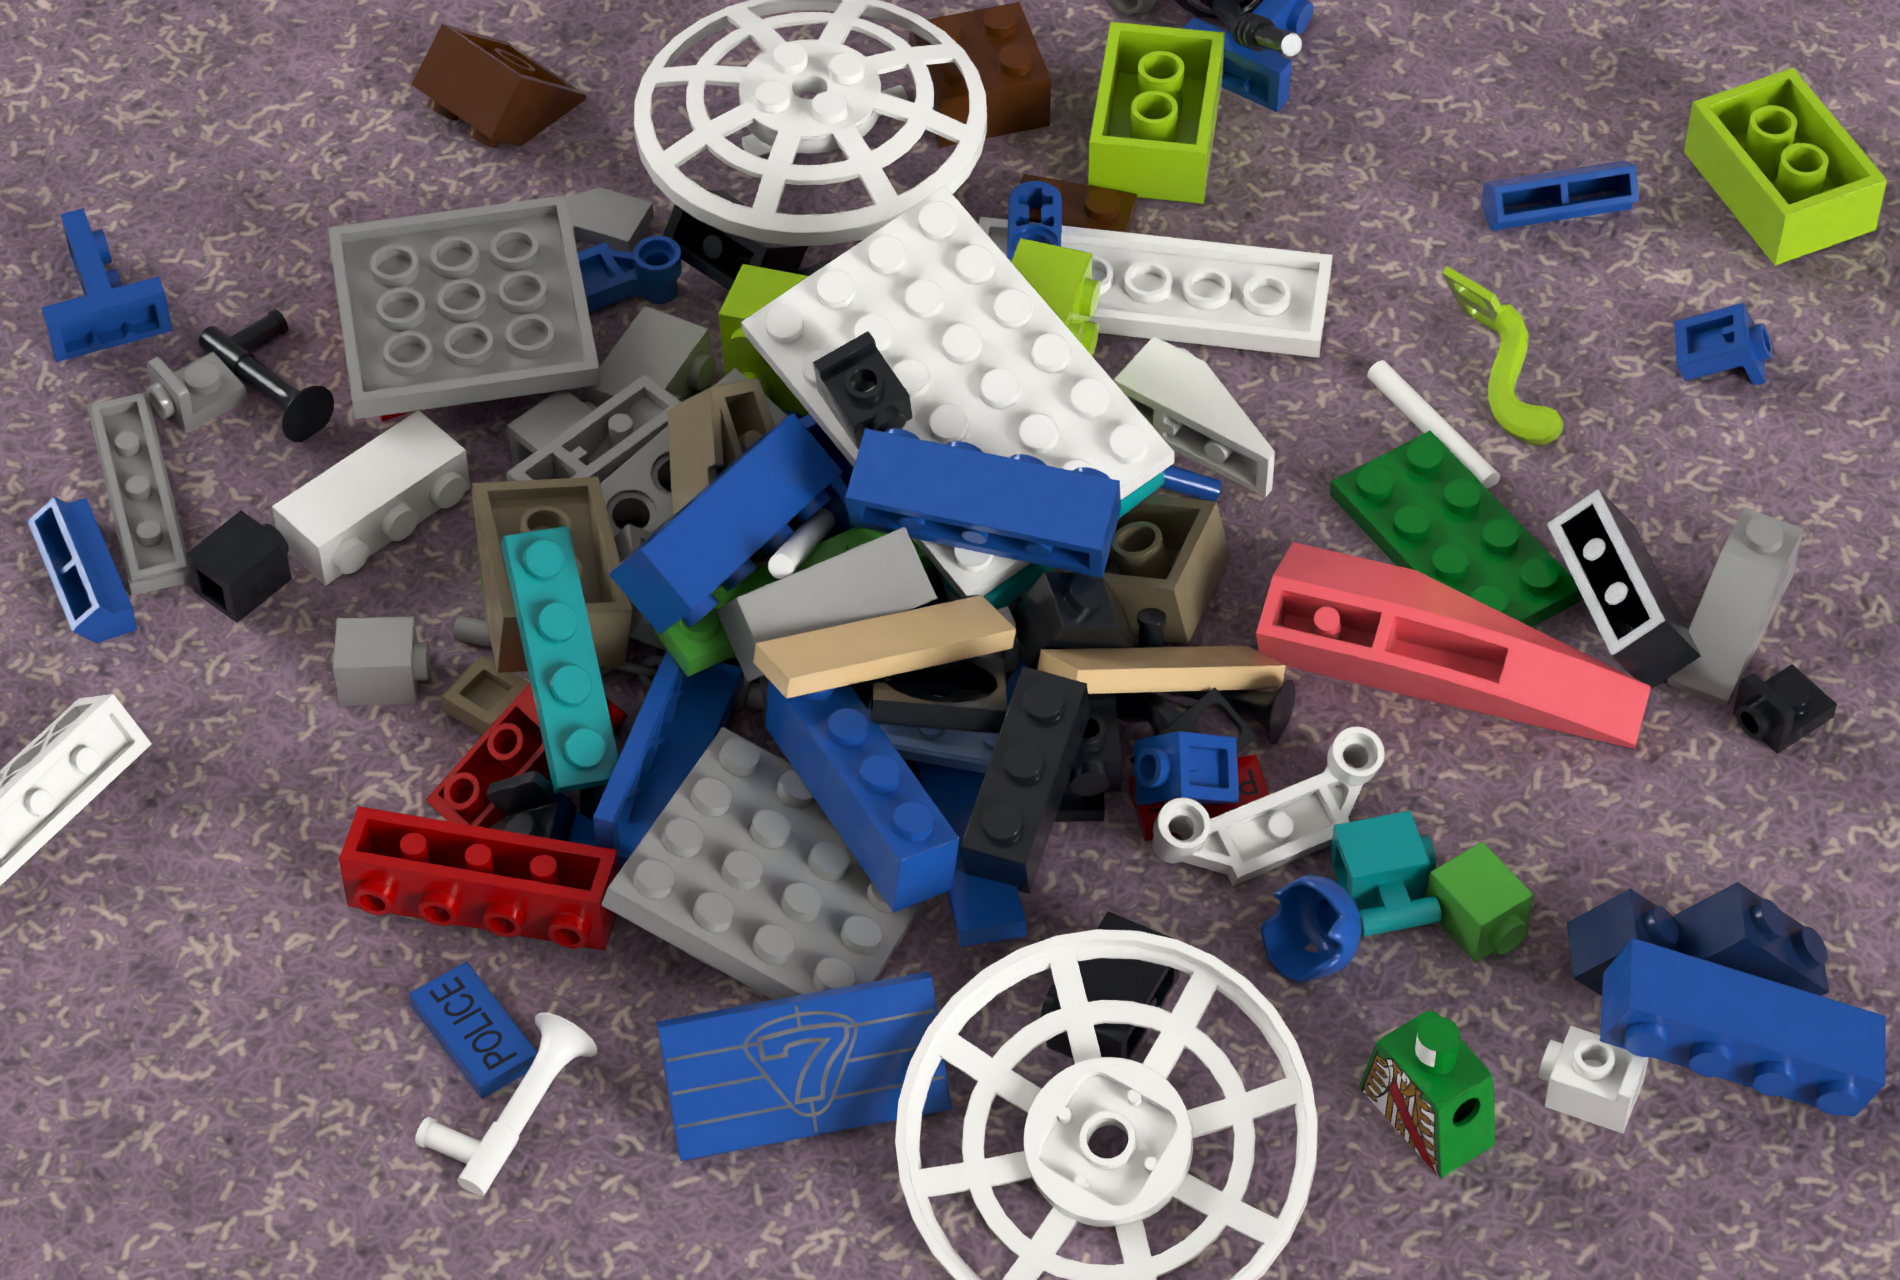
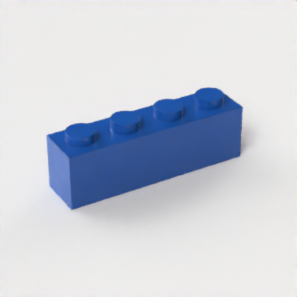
M792 413L760 437L615 567L609 575L659 634L681 619L690 628L719 603L712 594L714 590L721 585L729 592L757 568L750 559L754 553L759 550L766 557L794 534V531L787 524L794 516L803 523L831 499L824 489L843 471L796 415Z
M865 428L845 496L851 526L891 533L906 527L910 538L1103 578L1121 510L1120 480L1110 479L1107 474L1097 469L1079 467L1071 471L1047 466L1040 459L1030 455L1015 454L1008 458L984 453L975 445L962 441H952L945 445L920 440L915 434L898 428H889L884 430V432Z
M769 680L765 728L892 912H897L953 888L959 837L879 724L871 721V713L851 685L787 699Z
M1635 938L1629 941L1603 973L1600 1042L1626 1049L1636 1056L1653 1057L1689 1068L1702 1076L1718 1077L1754 1088L1764 1095L1781 1096L1814 1106L1830 1115L1856 1116L1885 1086L1886 1016Z

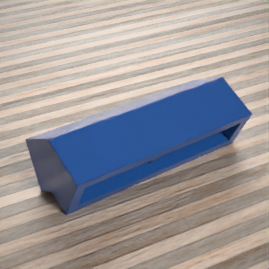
M1624 160L1484 182L1481 207L1491 231L1632 209L1633 202L1639 201L1636 165ZM1611 190L1617 191L1616 194L1569 201V197ZM1547 200L1552 201V204L1507 211L1503 209V207Z
M53 497L27 522L72 632L95 643H99L137 630L133 607L87 498L66 503Z

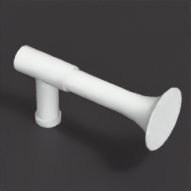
M539 1013L535 1016V1024L542 1035L539 1051L496 1122L492 1123L482 1141L439 1124L432 1117L425 1118L420 1124L415 1138L417 1146L422 1148L428 1147L467 1164L457 1179L458 1184L462 1188L483 1197L517 1144L519 1134L557 1074L572 1059L578 1056L593 1057L597 1054V1046L593 1039L584 1030L561 1016L551 1013Z

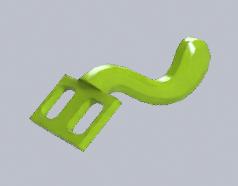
M1446 266L1442 271V275L1462 312L1496 331L1501 338L1500 348L1492 366L1488 382V401L1495 420L1505 432L1518 440L1532 445L1549 444L1557 439L1563 430L1564 423L1557 410L1547 406L1524 403L1515 394L1516 382L1527 354L1529 333L1522 316L1511 304L1501 305L1496 294Z

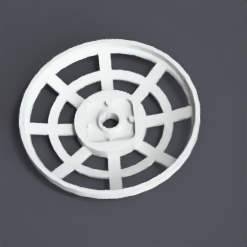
M749 0L728 6L698 20L676 35L655 56L641 79L635 98L634 131L641 161L653 182L674 204L697 220L726 233L759 242L791 246L834 245L864 240L944 185L954 194L970 176L982 153L987 133L986 93L978 70L962 47L945 31L928 20L894 4L880 0ZM822 10L835 11L834 13H826V12H797V13H790V14L772 16V17L765 18V19L760 18V16L771 15V14H778V13H784V12H791V11H822ZM863 15L887 21L917 34L932 45L911 47L904 39L890 30L859 17ZM731 25L738 28L716 42L700 58L697 65L669 67L683 52L705 37ZM797 25H826L819 40L807 39L786 42L775 31L778 28ZM853 30L877 39L891 48L892 51L865 57L855 49L843 44L850 31ZM750 38L763 51L747 67L716 65L730 50ZM953 62L965 78L969 90V115L966 124L933 110L934 87L926 65ZM908 68L916 86L915 103L882 93L879 75ZM688 85L686 89V110L693 131L666 150H663L656 137L651 118L654 88ZM706 85L739 87L740 105L711 120L704 104ZM804 93H817L813 99L798 97ZM879 114L906 122L891 139L872 151L862 138L875 125ZM747 127L759 140L772 146V150L767 160L740 149L725 137ZM925 129L957 143L954 152L936 172L914 188L897 195L882 168L890 165L907 153L921 138ZM707 148L715 157L728 166L761 179L753 208L733 203L705 190L686 177L678 167ZM841 149L848 159L822 165L793 164L796 153H823ZM860 178L874 202V205L861 209L831 214L793 215L777 213L786 184L825 185Z
M1096 929L1057 935L1020 948L983 969L950 998L928 1026L909 1063L898 1101L895 1145L900 1183L913 1221L935 1260L953 1280L982 1279L974 1273L951 1246L934 1216L928 1197L971 1191L975 1205L991 1231L1009 1250L1019 1256L1002 1280H1037L1043 1271L1068 1280H1157V1277L1170 1273L1196 1258L1220 1236L1226 1227L1262 1244L1249 1263L1230 1280H1258L1266 1273L1289 1242L1307 1205L1317 1163L1318 1119L1311 1078L1297 1041L1276 1008L1247 978L1217 957L1176 939L1141 931ZM1098 958L1135 959L1174 968L1190 975L1191 978L1172 1013L1159 1007L1133 1001L1098 1000L1088 1002L1078 962ZM1051 968L1061 1009L1050 1012L1023 1027L1001 1046L993 1058L958 1035L969 1019L996 995L1028 976ZM1216 990L1233 1001L1261 1030L1280 1061L1285 1079L1246 1092L1240 1076L1226 1054L1208 1035L1196 1028ZM1103 1023L1129 1024L1151 1029L1160 1034L1142 1064L1124 1058L1102 1057L1094 1025ZM1067 1032L1075 1064L1054 1076L1042 1089L1012 1071L1017 1063L1034 1048L1058 1034ZM1185 1048L1194 1053L1211 1071L1222 1089L1225 1099L1186 1110L1181 1097L1169 1081H1167L1169 1074ZM944 1059L977 1081L971 1093L964 1118L962 1139L964 1162L922 1169L919 1150L922 1112L932 1077L939 1063ZM996 1095L1028 1114L1024 1128V1151L985 1159V1127L992 1102ZM1294 1106L1297 1124L1296 1165L1287 1200L1277 1219L1242 1202L1248 1189L1254 1165L1255 1128L1253 1120ZM1112 1125L1124 1130L1128 1135V1144L1120 1155L1113 1158H1101L1089 1149L1090 1137L1097 1129ZM1233 1127V1162L1227 1184L1222 1192L1188 1174L1193 1154V1139ZM1028 1179L1034 1180L1040 1193L1053 1208L1032 1239L1024 1235L1006 1216L994 1196L992 1187ZM1172 1198L1207 1216L1204 1222L1183 1241L1161 1254L1151 1256L1143 1220L1160 1211ZM1078 1222L1096 1227H1115L1124 1264H1087L1063 1258L1056 1253Z

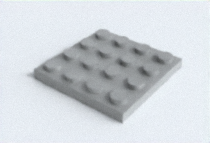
M567 195L327 227L355 419L601 385L599 363Z
M722 727L611 882L601 905L772 1000L876 981L926 900L893 913L792 765Z

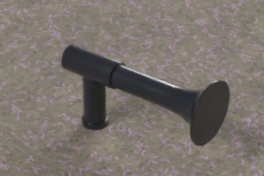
M273 309L268 312L267 316L232 336H228L216 326L207 327L199 337L200 348L208 354L214 352L236 376L244 378L283 410L282 430L286 438L293 442H303L326 427L334 411V398L330 390L324 386L313 385L299 391L261 364L250 352L274 337L288 332V324L282 313L277 309Z
M1157 608L1142 609L1137 615V622L1139 624L1138 648L1163 647L1166 614ZM1288 679L1280 688L1273 691L1218 690L1236 712L1253 718L1265 727L1270 744L1278 743L1291 719L1294 707L1295 684L1293 680ZM1175 691L1163 693L1170 694L1173 696L1181 695L1199 701L1209 691Z

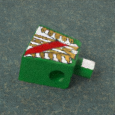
M1425 1011L1385 1035L1375 1044L1359 1088L1440 1179L1495 1146L1494 1079L1489 1069L1461 1040L1459 1029L1453 1021L1441 1017L1437 1012Z

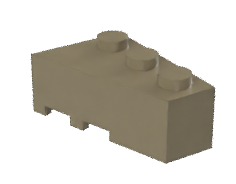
M759 377L710 387L667 409L673 515L760 437L775 427ZM794 516L787 524L795 532L803 523ZM782 545L766 557L759 550L750 557L757 566L753 572L768 566L770 558Z

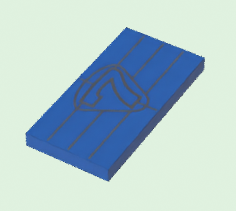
M927 971L656 1022L680 1161L897 1120L898 1101L909 1063L928 1026L938 1015L930 973ZM944 1059L941 1060L932 1077L922 1115L952 1110Z

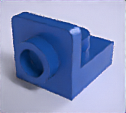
M1744 303L1674 321L1677 368L1684 381L1743 366L1753 385L1766 383L1765 360L1772 358L1773 355L1770 337L1763 323L1755 325Z
M1177 731L1135 741L1134 774L1137 804L1152 806L1167 803L1176 798H1189L1199 804L1217 806L1239 803L1236 737Z

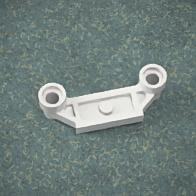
M1347 728L1338 734L1330 746L1327 754L1328 763L1323 773L1212 819L1209 818L1205 808L1198 802L1189 798L1173 799L1163 806L1154 822L1153 850L1162 861L1167 863L1184 862L1226 874L1232 886H1235L1331 846L1334 825L1350 822L1348 817L1363 784L1375 776L1384 761V746L1380 738L1367 728ZM1346 762H1348V763H1350L1351 765H1353L1354 768H1352V767H1350L1349 765H1347ZM1170 832L1179 834L1183 840L1176 839Z

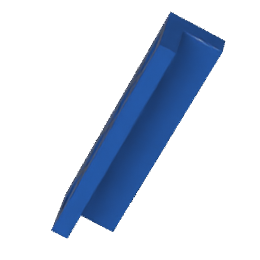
M666 650L593 816L595 845L597 847L617 850L619 871L722 727L726 728L744 686V673L741 667L720 662L687 677Z

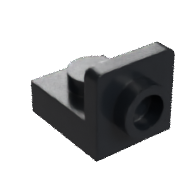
M1791 664L1765 682L1752 672L1741 678L1733 714L1736 716L1742 730L1749 737L1755 740L1762 739L1771 749L1779 754L1832 719L1835 715L1837 703Z
M531 771L489 784L486 798L508 817L504 831L568 842L577 806L563 793L554 794L552 782L541 773Z

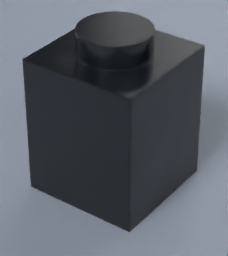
M242 510L186 553L194 592L236 623L241 621L292 579L287 556L289 546L283 535L274 526L267 523L261 525Z

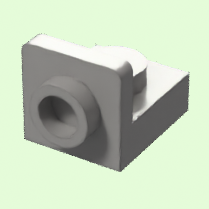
M214 352L175 372H172L158 356L147 362L151 385L146 387V394L152 408L163 420L171 416L185 433L248 400L244 384Z

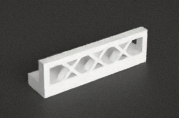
M114 694L79 698L0 770V886L152 744Z

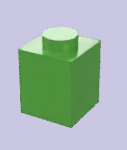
M1483 841L1430 872L1427 897L1436 896L1439 901L1441 922L1438 923L1475 963L1494 951H1497L1499 954L1508 953L1524 940L1529 930L1528 926L1534 894Z

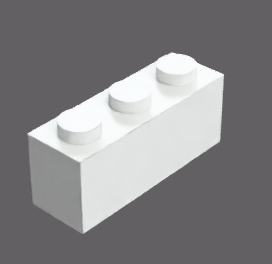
M418 410L273 505L272 510L276 529L285 538L289 546V554L326 586L342 574H352L359 570L369 556L391 541H401L408 537L418 523L440 508L447 509L458 503L465 492L471 488L466 450Z

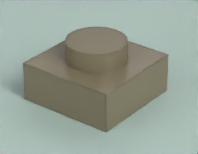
M481 655L441 695L443 712L483 735L529 682L512 672L497 673L495 662Z

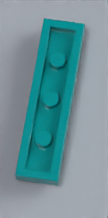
M564 526L505 535L501 541V547L554 794L607 785L619 757L569 527Z

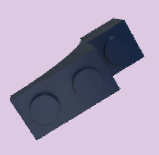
M1739 882L1674 916L1664 907L1655 905L1634 890L1629 889L1567 922L1573 978L1601 996L1603 973L1632 938L1822 996L1829 992L1825 970L1828 954L1819 934L1813 928L1803 926L1779 910L1772 901L1761 898Z

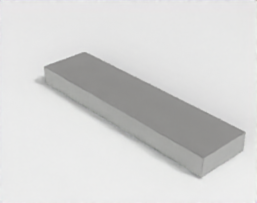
M146 392L87 405L131 594L136 595L192 582L186 558L187 551Z

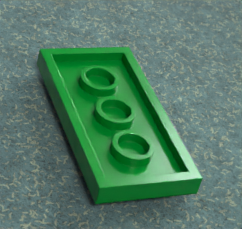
M1431 431L1331 481L1330 496L1396 566L1423 573L1530 627L1536 626L1581 601V593L1573 577Z

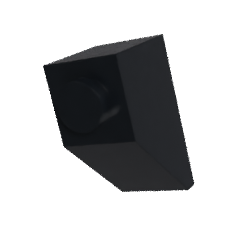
M1044 572L1011 612L1016 623L1017 638L1028 668H1038L1041 649L1138 648L1124 607L1104 578L1076 572Z

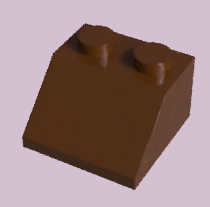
M445 24L441 25L411 84L430 97L427 103L430 109L454 121H458L459 118L470 125L466 131L468 135L492 148H497L500 142L521 147L582 103L587 96L509 42Z

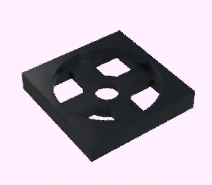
M973 657L872 680L871 721L876 724L999 734L1007 713L1004 659ZM886 678L923 682L917 684L886 682ZM954 684L989 687V690L960 688Z

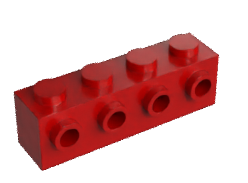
M358 806L339 857L347 905L360 908L374 915L390 913L424 919L438 926L454 924L488 930L502 937H515L518 935L552 941L562 947L571 949L587 947L604 951L606 950L617 916L616 913L601 905L607 888L619 873L618 852L615 849Z

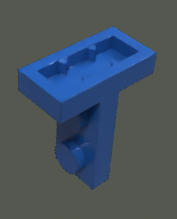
M1263 0L1252 13L1270 19L1277 28L1299 35L1307 28L1314 7L1309 0ZM1193 17L1183 27V29L1225 32L1222 88L1275 112H1278L1289 99L1292 60L1281 56V53L1269 49L1258 52L1240 46L1234 41L1232 33L1196 17Z
M84 208L60 214L69 253L84 296L41 307L55 361L59 362L173 331L165 291L159 276L122 286L117 269L105 270L104 265L112 263L103 229L91 231Z

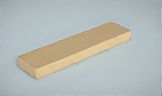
M982 595L758 642L755 645L753 663L782 695L788 699L1013 648L1016 628Z
M1249 646L1041 649L1037 670L1087 683L1088 694L1211 691L1214 687L1217 690L1277 689V687L1282 686L1286 665Z

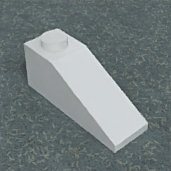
M1153 336L1113 381L1174 451L1266 497L1272 491L1275 460L1273 448L1205 361L1195 357L1186 349L1175 347Z

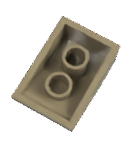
M599 477L473 483L472 498L487 628L497 673L528 671L501 541L505 535L568 526L598 665L599 667L625 665L633 610L630 599L609 575L620 564V559Z
M1149 495L1118 519L1103 578L1124 607L1134 638H1139L1138 613L1142 609L1157 608L1166 614L1163 641L1189 644L1231 556L1217 501ZM1055 568V569L1052 570L1051 572H1072V571H1067V570H1062V569H1057V568Z

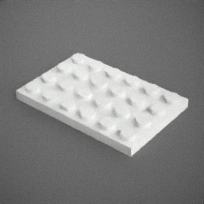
M945 185L741 322L743 334L853 467L859 449L853 444L819 394L813 362L867 331L870 332L875 340L877 349L910 395L913 418L908 420L902 429L915 434L920 440L945 445L952 441H962L975 445L984 453L1008 458L1015 454L1030 455L1040 459L1047 466L1071 471L1079 467L1097 469L1107 474L1110 479L1120 480L1121 500L1174 464L1173 449ZM912 538L962 599L986 595L1030 564L1029 562Z

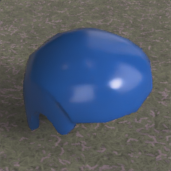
M1315 874L1302 876L1288 883L1287 887H1282L1274 893V897L1280 900V904L1276 913L1262 923L1261 937L1268 960L1285 979L1302 984L1336 974L1343 970L1354 958L1361 937V916L1354 898L1339 882ZM1313 943L1318 952H1309L1305 950V947Z

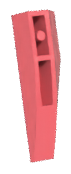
M1292 542L1272 576L1256 631L1259 652L1288 667L1631 749L1636 748L1651 691L1650 685L1416 570Z

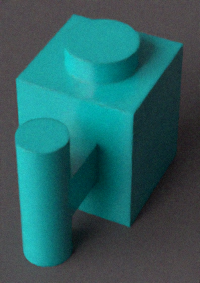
M1411 810L1334 825L1330 864L1337 882L1344 887L1356 902L1361 916V937L1441 922V909L1437 897H1425L1428 874L1436 869L1435 850L1429 835L1419 834Z

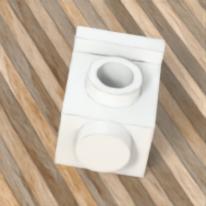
M1570 1026L1564 1043L1550 1040L1542 1059L1538 1079L1549 1082L1544 1107L1624 1134L1644 1082L1649 1057L1636 1056L1626 1049L1600 1042V1035Z

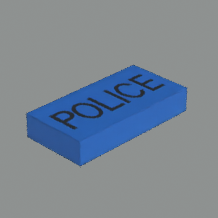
M467 961L409 993L412 1009L481 1099L525 1075L530 1069L538 1052Z

